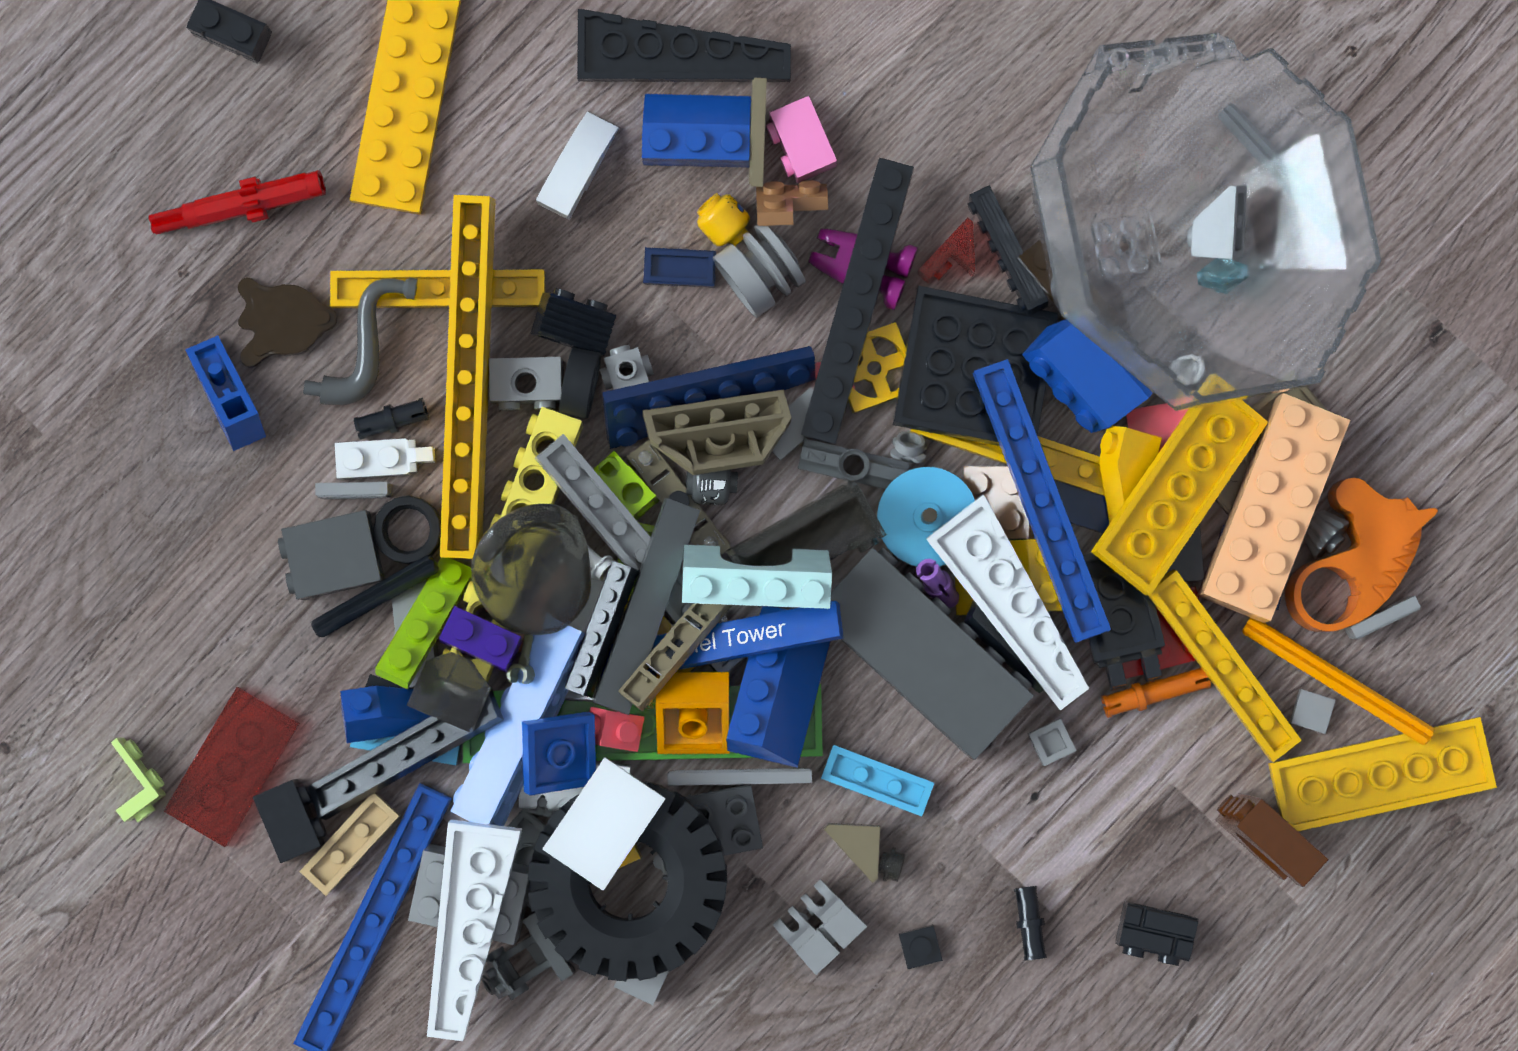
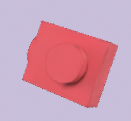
M597 707L590 708L589 712L595 715V745L638 752L644 716L626 715Z

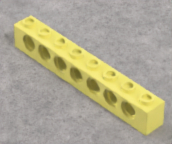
M541 407L539 415L532 414L526 429V434L531 435L526 448L520 447L516 455L513 467L518 468L514 482L508 480L504 487L501 500L506 503L502 514H495L491 522L488 534L493 535L489 549L483 547L479 554L476 567L481 570L477 581H470L463 598V601L468 602L465 611L475 615L478 609L489 607L494 611V619L491 623L508 630L542 539L544 528L548 523L560 491L557 484L535 460V457L538 455L537 447L542 441H555L560 435L564 434L576 448L583 429L581 420L545 407ZM533 473L540 474L545 479L543 486L535 491L527 489L524 485L527 476ZM518 507H527L532 511L531 519L525 524H517L512 520V514ZM507 540H514L519 544V552L511 558L503 557L500 554V546ZM496 573L503 574L507 578L505 588L498 592L491 591L487 587L489 577ZM453 647L451 650L444 649L438 665V669L443 670L441 674L443 679L475 691L483 686H487L494 666L479 659L470 660L464 658L462 652Z

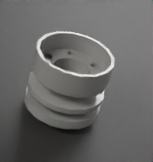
M756 225L754 228L761 240L760 243L750 233L746 232L743 234V239L749 250L748 252L743 254L739 248L730 244L712 258L739 300L754 317L758 318L775 305L774 297L770 291L771 287L775 286L781 293L788 296L791 294V289L784 279L786 276L798 288L806 283V280L800 270L797 258L786 242L768 226Z

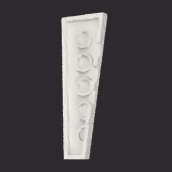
M981 495L926 538L1060 710L1089 689L984 495Z
M450 820L448 822L427 1037L457 1041L465 1039L521 838L522 828Z

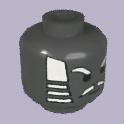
M730 469L692 475L687 471L686 495H691L696 504L725 505L729 500L730 493H737L738 472H731Z

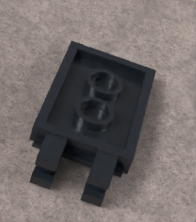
M1093 553L1083 555L1111 628L1108 632L1088 639L1094 664L1098 663L1099 668L1106 667L1111 691L1125 688V685H1127L1122 663L1141 659L1146 683L1160 680L1162 673L1157 655L1162 654L1161 649L1165 648V642L1155 604L1148 595L1140 592Z

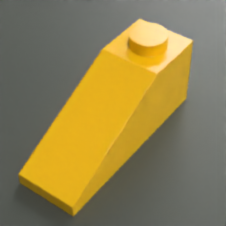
M1111 426L1106 429V433L1103 435L1100 443L1101 454L1099 464L1109 524L1158 455L1161 437L1127 427Z

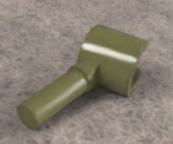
M524 635L519 662L510 666L507 672V679L510 683L518 681L520 670L524 674L523 684H529L534 680L535 672L529 665L533 635Z

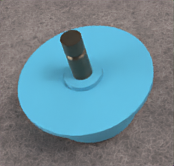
M920 467L909 470L894 479L880 499L877 511V524L880 536L890 552L907 564L917 567L924 559H933L939 566L946 565L926 538L974 502V496L968 486L949 471L935 467Z

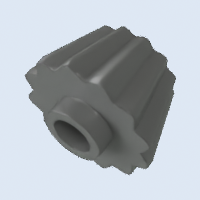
M1325 510L1317 513L1311 519L1303 539L1312 556L1318 559L1326 552L1334 553L1346 539L1343 535L1350 526L1349 522Z

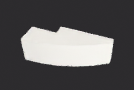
M586 112L536 199L538 205L570 220L583 193L588 190L619 127Z

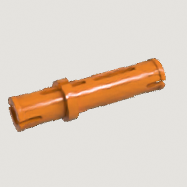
M1200 667L1140 685L1138 682L1131 684L1129 689L1109 695H1102L1101 701L1102 704L1105 703L1103 709L1107 718L1133 709L1143 711L1147 709V705L1201 689L1211 688V682L1206 679L1208 676Z

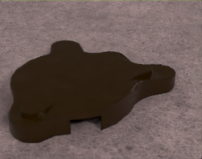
M244 278L238 284V292L246 303L245 309L238 319V324L242 329L254 332L253 339L240 354L242 363L247 367H256L264 359L272 355L291 356L302 354L308 351L309 347L324 332L333 329L337 323L336 312L331 307L322 305L312 293L300 286L282 284L275 287H266L260 285L252 278Z

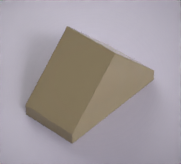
M828 823L823 827L828 835L872 883L878 879L879 825Z

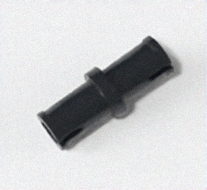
M419 398L416 401L395 407L389 404L384 406L382 411L355 417L354 425L356 432H360L358 433L359 439L362 440L386 431L396 433L399 432L400 427L429 420L427 407L423 406L425 405L424 399Z
M1037 886L1014 889L1019 914V921H1016L1017 929H1021L1024 961L1047 958L1042 925H1045L1044 918H1040Z

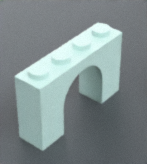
M684 545L682 603L830 609L832 570L828 550L792 549V561L787 564L748 566L732 563L721 558L720 546Z

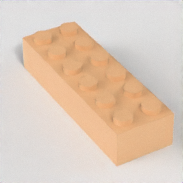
M1285 393L1275 398L1267 418L1268 424L1261 433L1197 596L1262 623L1272 620L1350 423V420Z

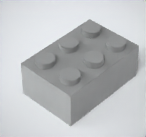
M430 844L423 850L408 921L438 927L446 847ZM513 863L492 939L494 941L514 945L520 938L523 926L522 920L525 916L529 897L528 893L530 892V881H528L529 866Z

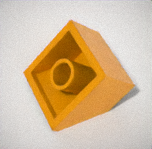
M676 672L656 695L657 754H730V751H727L726 740L729 730V672Z

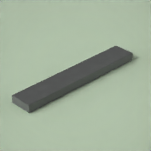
M669 498L664 499L593 703L629 715L632 703L625 699L618 691L651 653L683 561L684 545H688L700 510Z

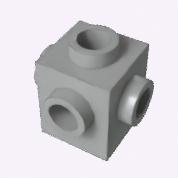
M629 345L610 350V356L604 358L606 368L600 369L606 390L610 388L615 390L649 382L648 376L654 375L648 355L641 356L638 347L630 349ZM629 368L633 372L628 376H624L621 374L622 370Z

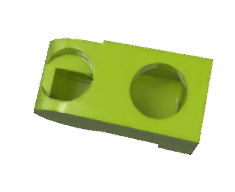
M615 451L611 452L593 468L636 520L641 518L659 502V499L629 465L627 466Z

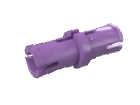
M933 559L921 561L916 568V573L923 581L926 593L932 598L937 597L949 609L954 607L959 601V594L953 588L950 575L941 570Z

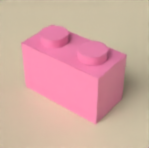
M809 96L769 112L771 123L767 124L766 128L773 144L780 143L785 155L780 157V160L788 177L794 175L796 182L800 183L836 167L837 159Z

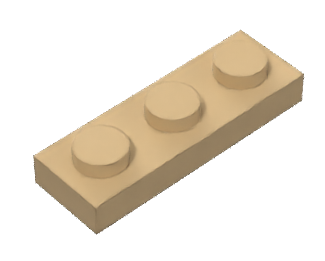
M375 792L366 798L299 872L327 896L401 815Z

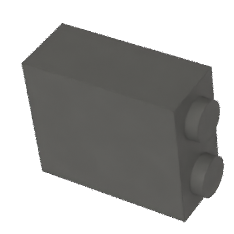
M367 510L281 529L283 538H278L279 551L282 559L288 558L290 573L285 574L289 593H295L298 600L376 584L385 579L378 546L375 542L371 514Z

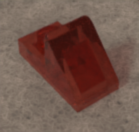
M968 217L918 270L917 274L927 284L933 277L939 281L952 268L953 265L949 262L951 258L972 277L974 276L973 222Z

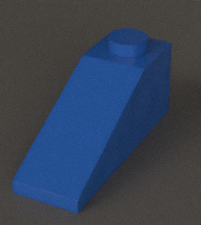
M217 335L185 349L233 451L265 438L266 434L259 414L219 336Z
M370 686L340 691L341 710L347 743L397 736L451 705L449 693L385 686Z

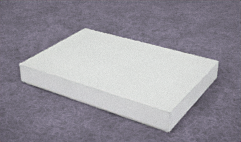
M604 757L543 847V850L604 891L666 798Z

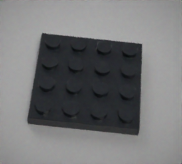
M918 285L892 425L1000 446L975 382L973 372L1008 359L1038 436L1046 382L1030 369L1029 362L1022 354L1047 326L1057 323L1058 313L1040 310L1028 316L1026 311H1021L1018 305Z

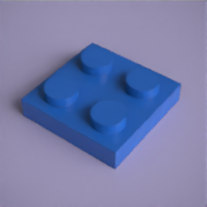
M588 711L522 721L523 782L526 794L537 795L585 787L596 771L594 714Z

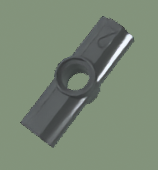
M805 439L798 469L843 479L850 483H860L886 490L894 479L908 471L910 463L865 453L859 449H848ZM849 457H858L863 461L864 469L860 474L849 475L844 471L843 464Z

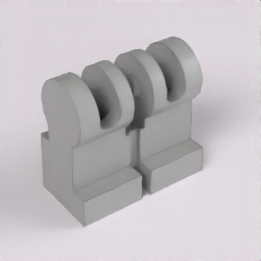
M821 879L813 886L825 898L824 905H817L806 893L801 897V900L807 905L808 912L812 916L815 914L823 922L817 929L808 922L810 918L805 913L799 912L793 905L787 911L798 922V930L790 929L780 918L773 923L775 929L815 975L840 953V950L833 944L837 941L845 949L867 928V924Z

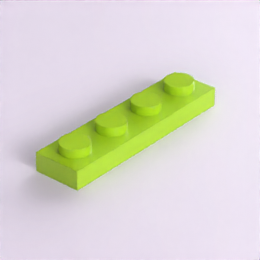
M440 558L438 573L427 580L375 668L376 675L405 689L409 688L444 629L454 606L458 605L469 582L474 577L475 569L454 559Z

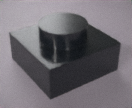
M933 924L898 933L907 969L943 961Z

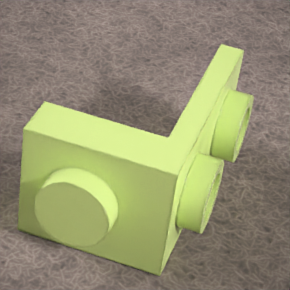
M123 737L116 738L111 742L145 788L119 807L116 812L124 822L132 821L134 818L137 822H140L155 811L153 804L166 795L161 788L165 784L153 768L148 770L142 763L140 758L143 757V753L133 740L129 739L126 741Z

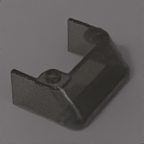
M849 481L727 550L726 553L732 563L748 566L787 564L792 561V549L828 550L831 561L848 550L857 548L862 553L879 543L876 537L881 539L886 536V533L859 485Z

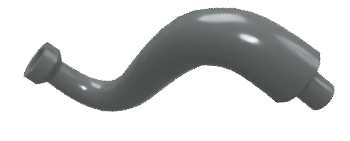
M409 277L405 281L384 278L368 285L358 305L357 358L353 373L346 378L324 375L322 383L305 380L303 394L319 396L320 404L347 405L363 399L372 390L378 377L380 361L376 319L377 302L386 293H400L406 299L415 300L418 278Z

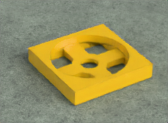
M896 322L869 331L861 355L863 360L860 366H858L854 383L862 380L872 383L877 397L864 396L852 387L848 402L853 414L896 399L898 396L899 388L891 392L885 378L888 371L903 367L906 347ZM879 337L890 341L895 345L897 353L885 357L878 355L872 339ZM875 361L880 364L881 371L879 374L872 375L868 372L867 366L870 362Z

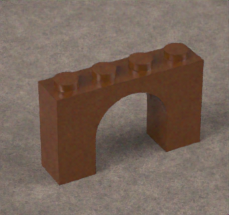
M1238 794L1235 797L1229 795L1217 808L1220 814L1215 821L1279 879L1285 880L1289 877L1296 885L1305 887L1329 860L1261 798Z

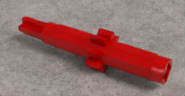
M320 170L261 183L260 178L256 179V176L239 180L241 189L205 197L182 204V207L149 215L151 230L157 235L185 227L191 229L243 216H247V220H251L252 223L269 219L267 210L326 195L325 182Z

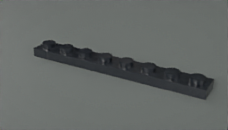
M880 157L878 159L801 435L837 444L914 172L913 166Z

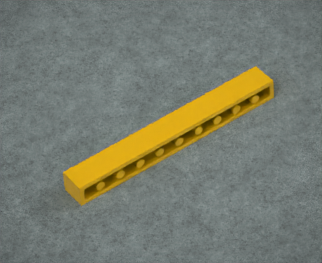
M453 196L440 557L477 559L482 550L496 206V199L490 196Z

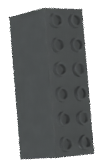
M872 547L831 592V601L840 603L844 639L841 640L972 760H976L1032 699L1034 695L1028 691L1032 684L1019 672L1012 671L1009 673L1001 665L1005 660L993 648L986 646L983 649L974 641L978 635L963 621L958 625L948 617L952 611L937 597L932 600L928 599L921 592L925 586L910 572L903 576L894 567L898 561L884 548L877 552Z

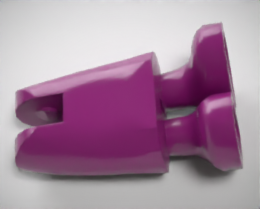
M820 228L817 239L827 243L829 246L837 247L839 250L835 259L826 254L812 251L808 262L824 274L843 284L857 234ZM909 244L897 253L891 252L886 269L899 276L908 278L918 247ZM884 275L880 293L883 296L886 308L896 309L906 284L905 280Z

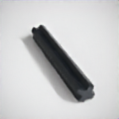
M426 555L312 620L311 626L318 637H325L438 573L439 567L436 560L432 556Z

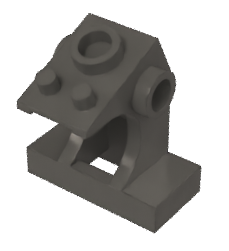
M535 912L522 920L531 936L507 951L501 946L488 954L487 964L485 965L481 981L486 990L491 995L495 994L498 999L507 995L510 1000L515 999L529 989L526 984L527 981L551 966L561 982L576 971L570 961L567 962L554 950L556 947L549 938L545 939L537 925L539 921ZM527 948L537 966L519 976L509 959Z

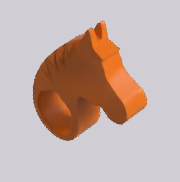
M1348 478L1333 484L1328 491V501L1330 506L1336 512L1344 515L1345 520L1349 522L1350 526L1346 532L1351 540V546L1347 550L1304 564L1292 574L1286 586L1285 602L1288 612L1294 621L1310 631L1330 632L1355 625L1372 615L1389 599L1401 583L1416 555L1421 539L1422 527L1437 514L1438 509L1418 510L1408 497L1403 499L1385 498L1359 478ZM1319 568L1329 569L1338 574L1342 579H1346L1351 591L1345 611L1337 620L1329 624L1320 623L1310 617L1304 609L1301 600V590L1305 579Z

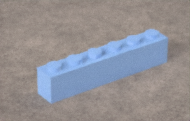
M546 614L543 621L536 625L532 634L533 642L529 657V665L535 672L534 680L529 684H523L524 674L520 670L518 681L512 683L504 691L500 708L504 720L485 731L486 739L480 751L470 761V772L464 784L459 786L454 794V805L451 812L470 822L504 826L524 785L522 721L557 716L568 692V689H565V685L583 640L584 632Z

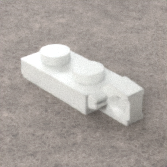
M406 438L335 443L337 479L410 475L412 472H417V464L436 463L435 448H416V441Z

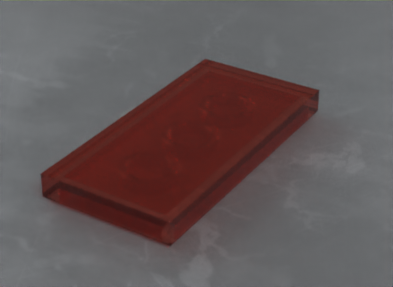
M236 687L169 800L164 812L221 846L227 847L253 804V796L259 794L300 723L240 687Z

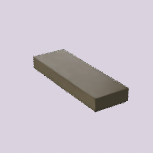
M767 78L752 79L749 184L757 187H763Z

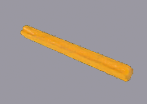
M1249 618L1242 630L1244 635L1421 745H1426L1432 738L1435 731L1434 727L1266 623Z

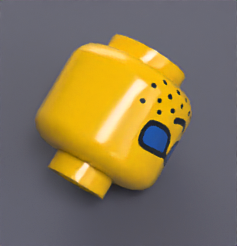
M718 193L714 194L697 211L699 215L697 220L699 229L716 246L720 247L728 243L736 246L743 240V234L748 232L745 227L750 220L749 214L730 194L722 196Z

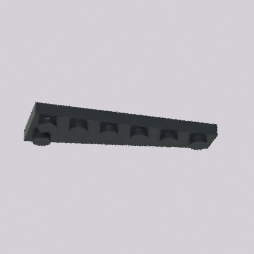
M578 9V81L752 82L754 78H767V82H791V44L746 36L737 37L728 33L707 32L691 29V27L672 26L660 24L657 21L624 18L621 15Z

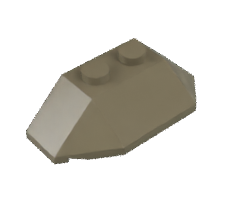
M784 390L643 410V418L650 444L692 475L763 465L790 425L792 419Z

